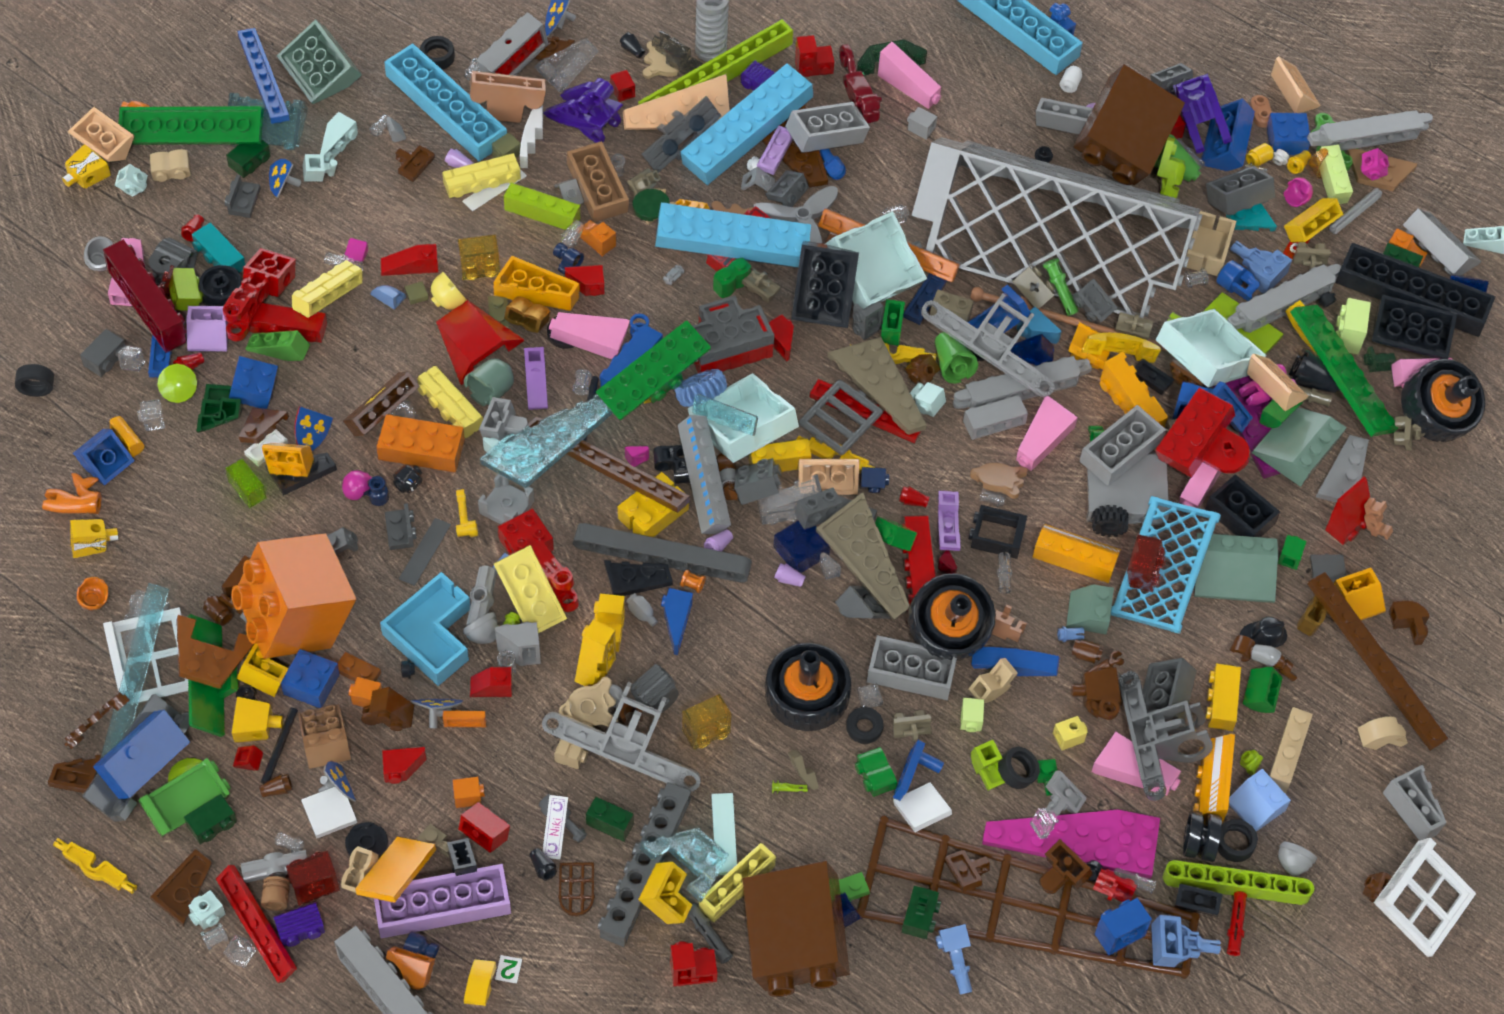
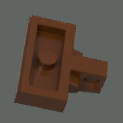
M421 145L414 152L408 153L401 148L395 152V159L401 163V166L398 168V174L412 182L417 179L435 158V154Z
M965 850L945 857V863L962 892L983 885L980 876L990 871V862L986 856L974 860L968 857Z

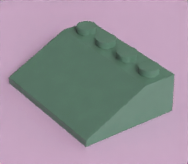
M316 19L277 55L278 59L312 104L348 88L362 75L329 30Z
M1297 408L1279 427L1272 428L1252 453L1301 487L1337 444L1347 427L1331 416Z
M1197 533L1195 540L1202 539L1204 533ZM1212 534L1194 586V597L1275 603L1278 564L1277 539ZM1193 546V556H1196L1198 550Z

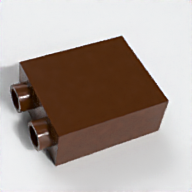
M1123 64L1109 76L1073 147L1082 152L1081 157L1085 162L1094 166L1102 165L1113 172L1112 176L1117 182L1123 185L1133 184L1135 186L1150 175L1185 102Z
M827 861L743 878L752 976L765 991H768L770 996H789L795 992V985L811 983V987L816 989L830 988L837 985V977L850 975L839 878Z

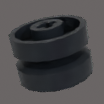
M217 265L205 270L199 280L204 306L225 305L232 292L239 288L242 283L241 276L236 269L226 265Z
M1193 810L1189 812L1183 837V857L1194 859L1200 850L1202 860L1215 861L1221 836V815L1209 814L1204 823L1202 812Z

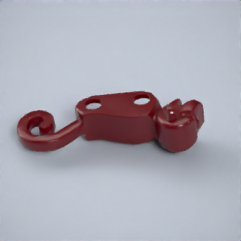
M842 44L839 48V59L842 67H848L849 73L843 76V82L850 102L854 103L867 123L877 122L880 118L879 109L882 98L878 97L877 94H873L871 86L865 79L862 71H856L854 54L850 45Z

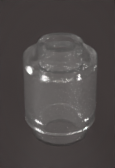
M902 204L885 208L880 212L881 217L893 211L899 224L906 222L907 217H909L907 207Z

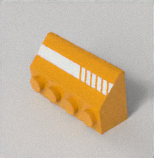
M1044 524L1036 542L1032 558L1109 583L1121 549Z
M1235 734L1211 738L1212 750L1208 756L1201 760V766L1198 765L1196 778H1200L1199 784H1196L1194 793L1198 800L1197 803H1194L1193 811L1202 812L1204 823L1209 814L1221 815L1223 823L1228 812Z

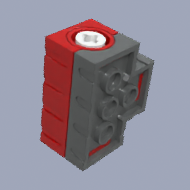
M731 296L699 306V322L697 325L692 326L711 346V350L694 362L698 373L711 369H719L724 372L728 369L731 370L745 364L761 361V359L773 357L774 333L760 305L742 310L737 303L736 296Z

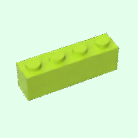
M510 183L503 196L504 210L570 232H574L581 219L579 204L514 183Z

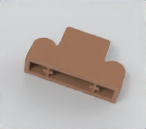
M472 71L471 100L476 103L485 102V109L499 121L520 123L524 105L530 109H538L543 105L546 92L545 79Z

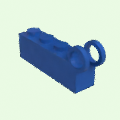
M635 314L631 317L630 335L632 338L623 345L619 355L613 357L610 366L601 372L599 377L601 387L663 339L662 333L649 327V319L646 315ZM637 318H642L646 321V324L640 322L633 324V321Z

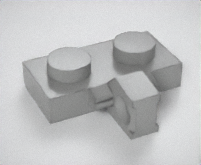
M1055 771L1046 785V788L1053 794L1050 797L1052 801L1049 802L1046 808L1050 816H1059L1061 811H1065V809L1071 814H1076L1087 799L1061 771Z

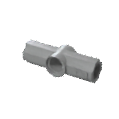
M483 565L479 567L475 587L470 592L472 602L467 626L488 614L489 608L494 603L492 594L497 576L495 568Z
M306 850L288 854L274 852L267 854L264 859L241 863V870L244 882L248 883L270 876L285 878L287 874L309 870Z

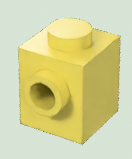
M1078 716L1055 724L1053 735L1061 750L1084 743L1088 733L1085 723L1081 722Z

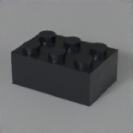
M1236 474L1209 497L1205 508L1206 511L1219 513L1221 515L1219 522L1236 536L1262 537L1276 524L1280 514L1276 507Z

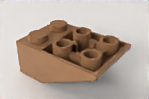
M339 704L327 705L313 710L308 709L298 713L309 769L325 766L330 761L338 763L351 760Z

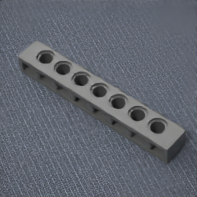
M667 782L665 789L661 788L657 797L659 802L656 807H652L649 814L650 822L648 825L645 824L640 835L642 839L640 843L636 842L632 851V855H634L632 861H627L624 868V873L626 874L623 880L619 879L615 888L617 892L615 898H610L606 909L608 913L606 917L601 918L598 925L600 938L625 947L644 905L638 899L656 863H663L691 801L690 790ZM667 806H671L674 809L669 811L664 808ZM659 824H663V825H665L666 827L660 829V828H657L656 826L659 825ZM651 842H655L658 844L655 847L648 846V844ZM645 860L648 861L649 864L641 865L639 862ZM639 879L641 882L634 884L631 880ZM629 897L632 901L626 903L622 899ZM616 916H621L624 918L622 921L614 920Z

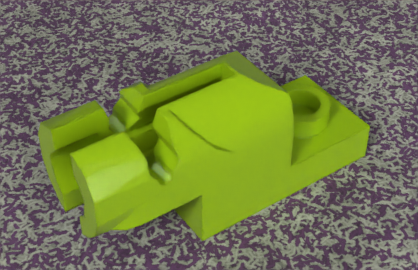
M1168 137L1157 176L1164 177L1161 182L1160 194L1177 198L1179 187L1175 185L1182 184L1186 165L1184 160L1171 157V155H1175L1177 144H1174L1175 138Z

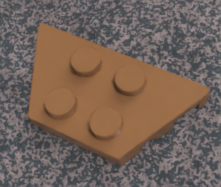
M1349 149L1346 151V154L1352 157L1353 164L1351 168L1355 172L1354 176L1357 183L1394 191L1399 186V183L1407 179V176L1414 172L1417 167V163L1388 157V175L1372 181L1361 171L1362 154L1368 151L1360 149Z

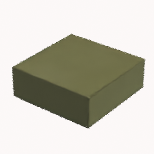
M423 281L404 286L410 305L429 300Z

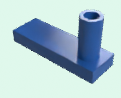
M1219 381L1211 394L1233 405L1235 416L1230 424L1236 431L1242 433L1253 417L1226 383Z
M917 740L911 748L892 798L901 801L907 793L918 763L936 773L941 771L944 762L923 752L924 742Z

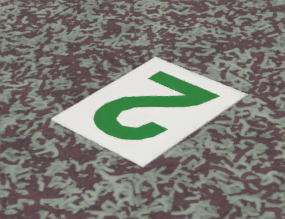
M501 955L495 980L517 983L522 959Z

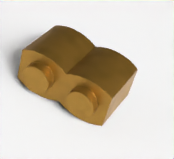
M516 296L506 307L504 318L514 325H522L526 330L538 333L548 323L550 310L541 304H533L527 298Z
M1316 596L1312 598L1297 624V629L1309 637L1317 631L1328 613Z

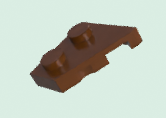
M252 408L238 436L240 442L259 444L268 434L277 429L276 424L282 419L286 421L289 418L288 412Z
M95 755V758L83 761L80 758L71 762L54 764L48 780L49 787L84 793L98 774L93 766L103 756Z

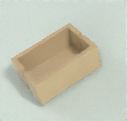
M1200 211L1199 214H1202V219L1198 230L1194 231L1192 236L1195 240L1192 250L1188 249L1187 257H1189L1186 268L1197 271L1204 269V273L1217 276L1224 265L1236 221L1220 216L1216 230H1212L1216 215Z

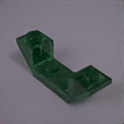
M905 39L891 41L918 66L926 64V49ZM891 42L870 45L857 62V71H862L863 75L874 74L875 63L879 62L880 52Z

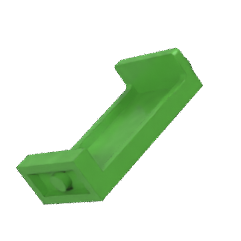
M204 759L198 765L149 795L139 799V803L161 838L185 824L184 816L220 794H222L224 799L230 795L228 790L231 788L225 778L220 779L217 774L219 769L213 760Z

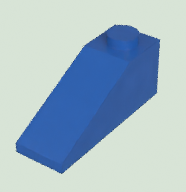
M669 588L668 594L663 595L661 607H664V617L673 653L678 655L693 604V593Z

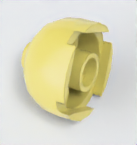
M444 272L433 280L431 285L433 297L431 300L437 307L442 306L447 310H453L466 301V298Z

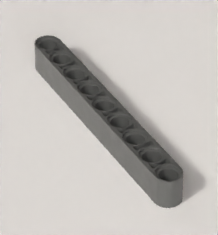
M586 523L578 524L573 540V545L581 550L643 563L668 564V567L672 569L689 570L691 573L740 583L748 580L752 561L745 556Z

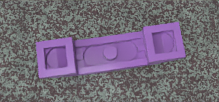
M938 492V541L940 550L960 551L958 492Z

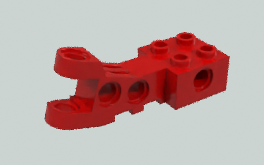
M260 248L243 267L241 286L232 292L223 306L224 319L228 322L226 326L227 337L230 340H243L250 330L251 320L260 304L268 295L278 297L295 278V258ZM235 328L241 329V331L236 334L231 332Z
M532 508L499 525V540L509 555L531 545L563 611L572 612L576 610L579 606V600L576 592L572 589L574 586L573 575L567 567L563 568L551 553L554 550L553 537ZM566 599H573L569 604L563 603Z

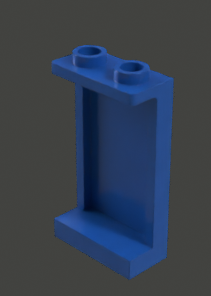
M1009 285L1003 287L1002 291L1006 295L1003 302L1025 317H1029L1031 313L1025 301ZM993 306L968 323L978 329ZM999 306L988 323L998 329L1004 318L1009 316L1012 320L1003 332L1005 333L1020 323L1021 320Z

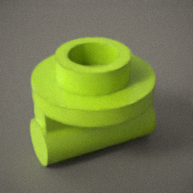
M1248 750L1242 754L1240 765L1247 770L1249 775H1254L1263 757L1256 750Z

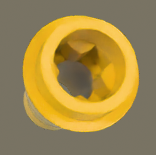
M1304 150L1289 158L1287 163L1288 170L1293 174L1301 173L1311 159L1310 152Z

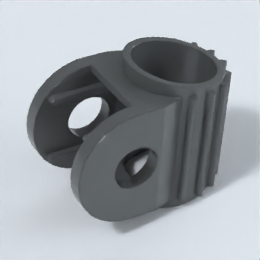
M170 237L163 239L149 258V265L153 271L156 285H160L162 288H169L167 278H164L163 275H169L171 268H194L197 259L196 250Z
M658 664L651 667L630 688L637 702L654 709H658L662 697H666L662 712L667 710L679 695L674 679Z

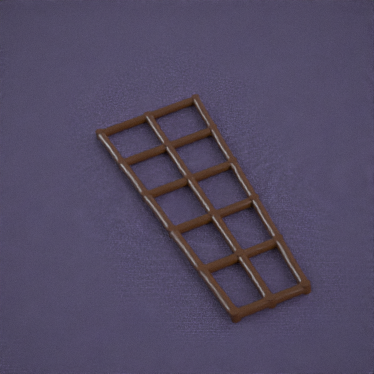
M887 816L880 818L865 877L870 892L875 872L930 885L929 890L938 892V888L990 900L993 901L987 932L967 928L969 938L984 940L988 943L995 942L1049 952L1053 955L1060 954L1114 964L1118 967L1125 966L1179 976L1183 979L1188 978L1192 958L1183 961L1181 968L1155 966L1152 962L1125 958L1127 946L1117 951L1116 956L1060 946L1065 919L1095 927L1098 926L1097 924L1100 920L1099 918L1067 911L1072 890V884L1069 881L1063 886L1059 908L1004 895L1010 865L1044 875L1050 868L1012 857L1009 854H1002L950 838L948 835H941L925 829L914 832L909 824L889 819ZM887 827L940 843L932 877L878 864ZM948 846L1002 862L996 892L978 888L962 892L958 883L942 880L941 875ZM1087 880L1081 886L1082 888L1098 892L1093 889L1095 882ZM1134 893L1131 901L1138 898L1143 907L1190 921L1189 929L1197 932L1200 918L1197 912L1185 911L1137 896ZM870 894L860 897L856 913L857 918L903 925L905 919L903 916L866 910ZM1002 903L1057 917L1052 943L995 934ZM936 923L934 931L938 932L955 926ZM1147 930L1143 938L1152 940V931Z

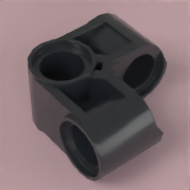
M682 445L657 446L653 449L654 468L657 471L674 470L675 484L690 483L685 458H679V456H684Z

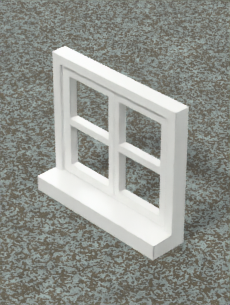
M179 607L118 622L103 623L118 692H121L122 695L125 694L130 699L124 706L148 701L153 694L162 698L188 692V679L186 678L185 681L162 686L156 663L157 659L178 655L176 619L178 615H181ZM172 621L177 647L154 652L148 626ZM144 627L150 653L126 659L121 632ZM152 661L157 688L134 693L128 666Z
M1432 838L1419 840L1374 901V904L1427 957L1433 956L1476 895L1468 884L1433 850L1436 843ZM1424 860L1440 874L1428 893L1412 879ZM1444 879L1460 894L1447 913L1431 898ZM1406 886L1422 900L1409 919L1393 905ZM1425 905L1441 920L1429 939L1413 925V922Z

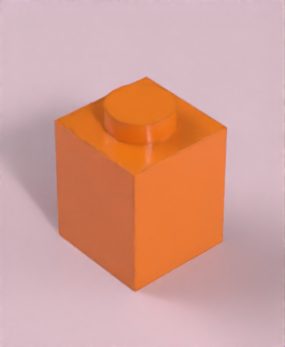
M357 677L355 684L352 683L349 688L352 704L361 707L370 706L372 691L382 689L381 683Z
M478 777L453 780L456 808L474 806L478 802L481 804V797H485L484 785L479 784Z

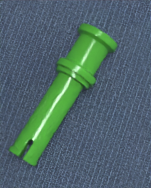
M1055 258L1044 263L1043 267L1047 269L1050 276L1049 281L1054 284L1067 316H1070L1079 310L1066 284V275L1062 273L1058 264L1059 259Z

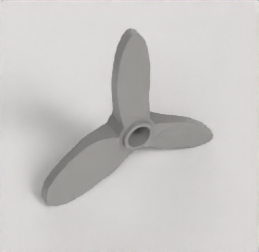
M835 186L825 187L812 195L800 207H788L774 203H756L754 207L757 206L770 218L811 224L810 242L822 243L821 235L814 219L821 216L824 209H829L837 199L838 189Z

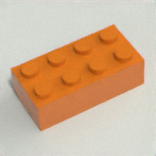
M386 414L377 444L378 460L456 473L465 441L464 427Z

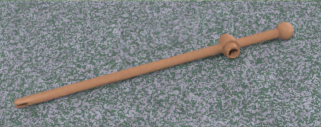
M974 287L970 296L975 302L985 300L996 303L1000 298L999 296L985 293L980 287ZM1021 296L1029 310L1034 308L1025 296ZM1039 308L1049 319L1078 326L1079 322L1100 333H1120L1110 327ZM1148 339V340H1147V341H1150V342L1156 344L1157 346H1159V347L1161 348V350L1167 351V350H1166L1161 344H1159L1156 340H1152V339Z

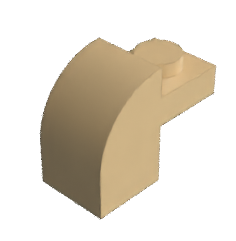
M1002 658L990 673L979 675L969 687V690L976 699H984V703L991 702L1004 694L1012 686L1010 682L1018 673L1006 658Z
M1396 717L1377 718L1358 727L1363 747L1377 750L1388 743L1400 747L1408 744L1406 731L1401 724H1398Z

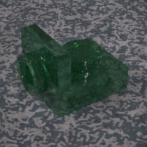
M1373 346L1368 347L1363 357L1364 364L1368 366L1369 373L1391 371V364L1395 363L1396 360L1394 353L1375 355Z

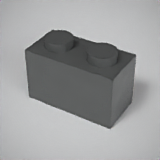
M105 329L80 356L84 367L102 377L111 370L119 359L124 357L127 349L124 339Z

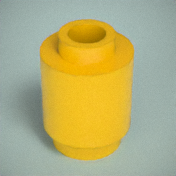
M1263 143L1246 154V161L1251 167H1259L1273 159L1274 150L1270 145Z

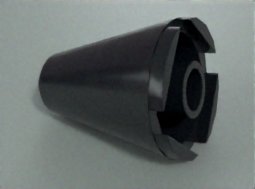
M1303 348L1301 351L1304 353L1302 356L1297 355L1289 371V375L1292 376L1291 378L1295 380L1297 385L1331 393L1340 391L1321 359L1309 349Z

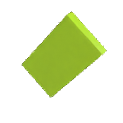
M1222 292L1204 311L1215 309L1227 320L1228 317L1236 312V307L1239 303ZM1270 324L1251 333L1245 332L1242 328L1237 329L1240 334L1249 339L1264 354H1267L1284 335Z

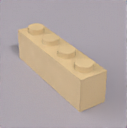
M1295 707L1292 708L1287 719L1269 774L1271 779L1285 794L1290 786L1313 715Z

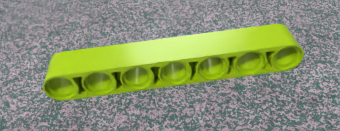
M1177 860L1170 861L1166 865L1162 876L1164 883L1171 887L1179 888V885L1183 884L1226 895H1234V892L1241 891L1246 893L1248 898L1297 905L1308 903L1314 892L1313 883L1305 878ZM1170 871L1176 872L1178 876H1173L1170 874ZM1191 874L1197 875L1200 879L1193 878ZM1213 877L1219 878L1221 882L1214 881ZM1234 880L1240 881L1242 885L1236 884ZM1255 883L1263 885L1264 888L1257 887ZM1277 886L1283 887L1285 891H1280ZM1298 889L1304 890L1307 894L1300 893Z

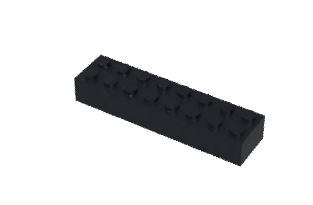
M1351 243L1335 282L1379 300L1382 295L1456 313L1455 328L1477 337L1480 336L1496 298L1494 295L1355 243Z

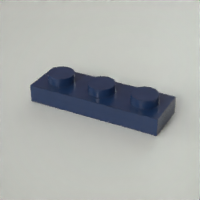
M929 273L927 279L905 310L903 318L920 325L924 320L921 313L923 305L927 301L934 300L937 290L942 291L946 286V280ZM931 306L926 308L927 314L931 309Z

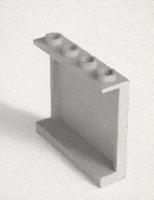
M1156 453L1148 454L1109 486L1087 468V522H1092V513L1096 508L1100 509V506L1105 508L1106 505H1110V507L1117 505V508L1123 507V509L1127 510L1129 514L1128 524H1143L1150 506L1148 503L1151 496L1168 501L1167 464L1160 461ZM1159 505L1157 507L1161 512L1169 510L1167 507ZM1169 514L1164 516L1166 522L1168 520ZM1159 518L1153 520L1151 525L1165 526V523Z

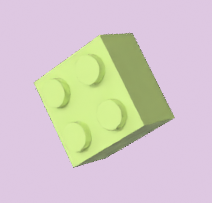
M1348 298L1346 304L1341 306L1340 316L1336 320V327H1338L1336 333L1343 340L1344 346L1349 353L1359 354L1367 334L1371 302Z

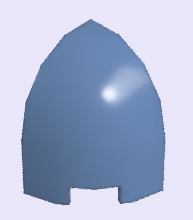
M388 285L378 286L371 291L373 297L394 310L406 298L405 293Z

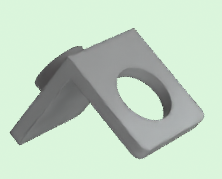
M756 167L743 175L741 190L744 191L756 184L768 192L775 184V178ZM752 175L751 180L746 184L747 179Z
M569 179L554 185L555 188H560L563 200L576 204L584 202L576 179Z

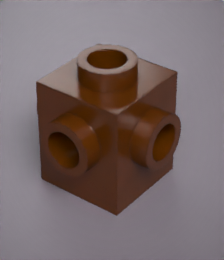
M919 354L911 359L910 364L905 370L914 384L918 382L926 384L933 380V376L940 370V367L931 354Z
M1385 872L1369 875L1364 883L1363 895L1370 898L1369 900L1374 903L1392 876Z

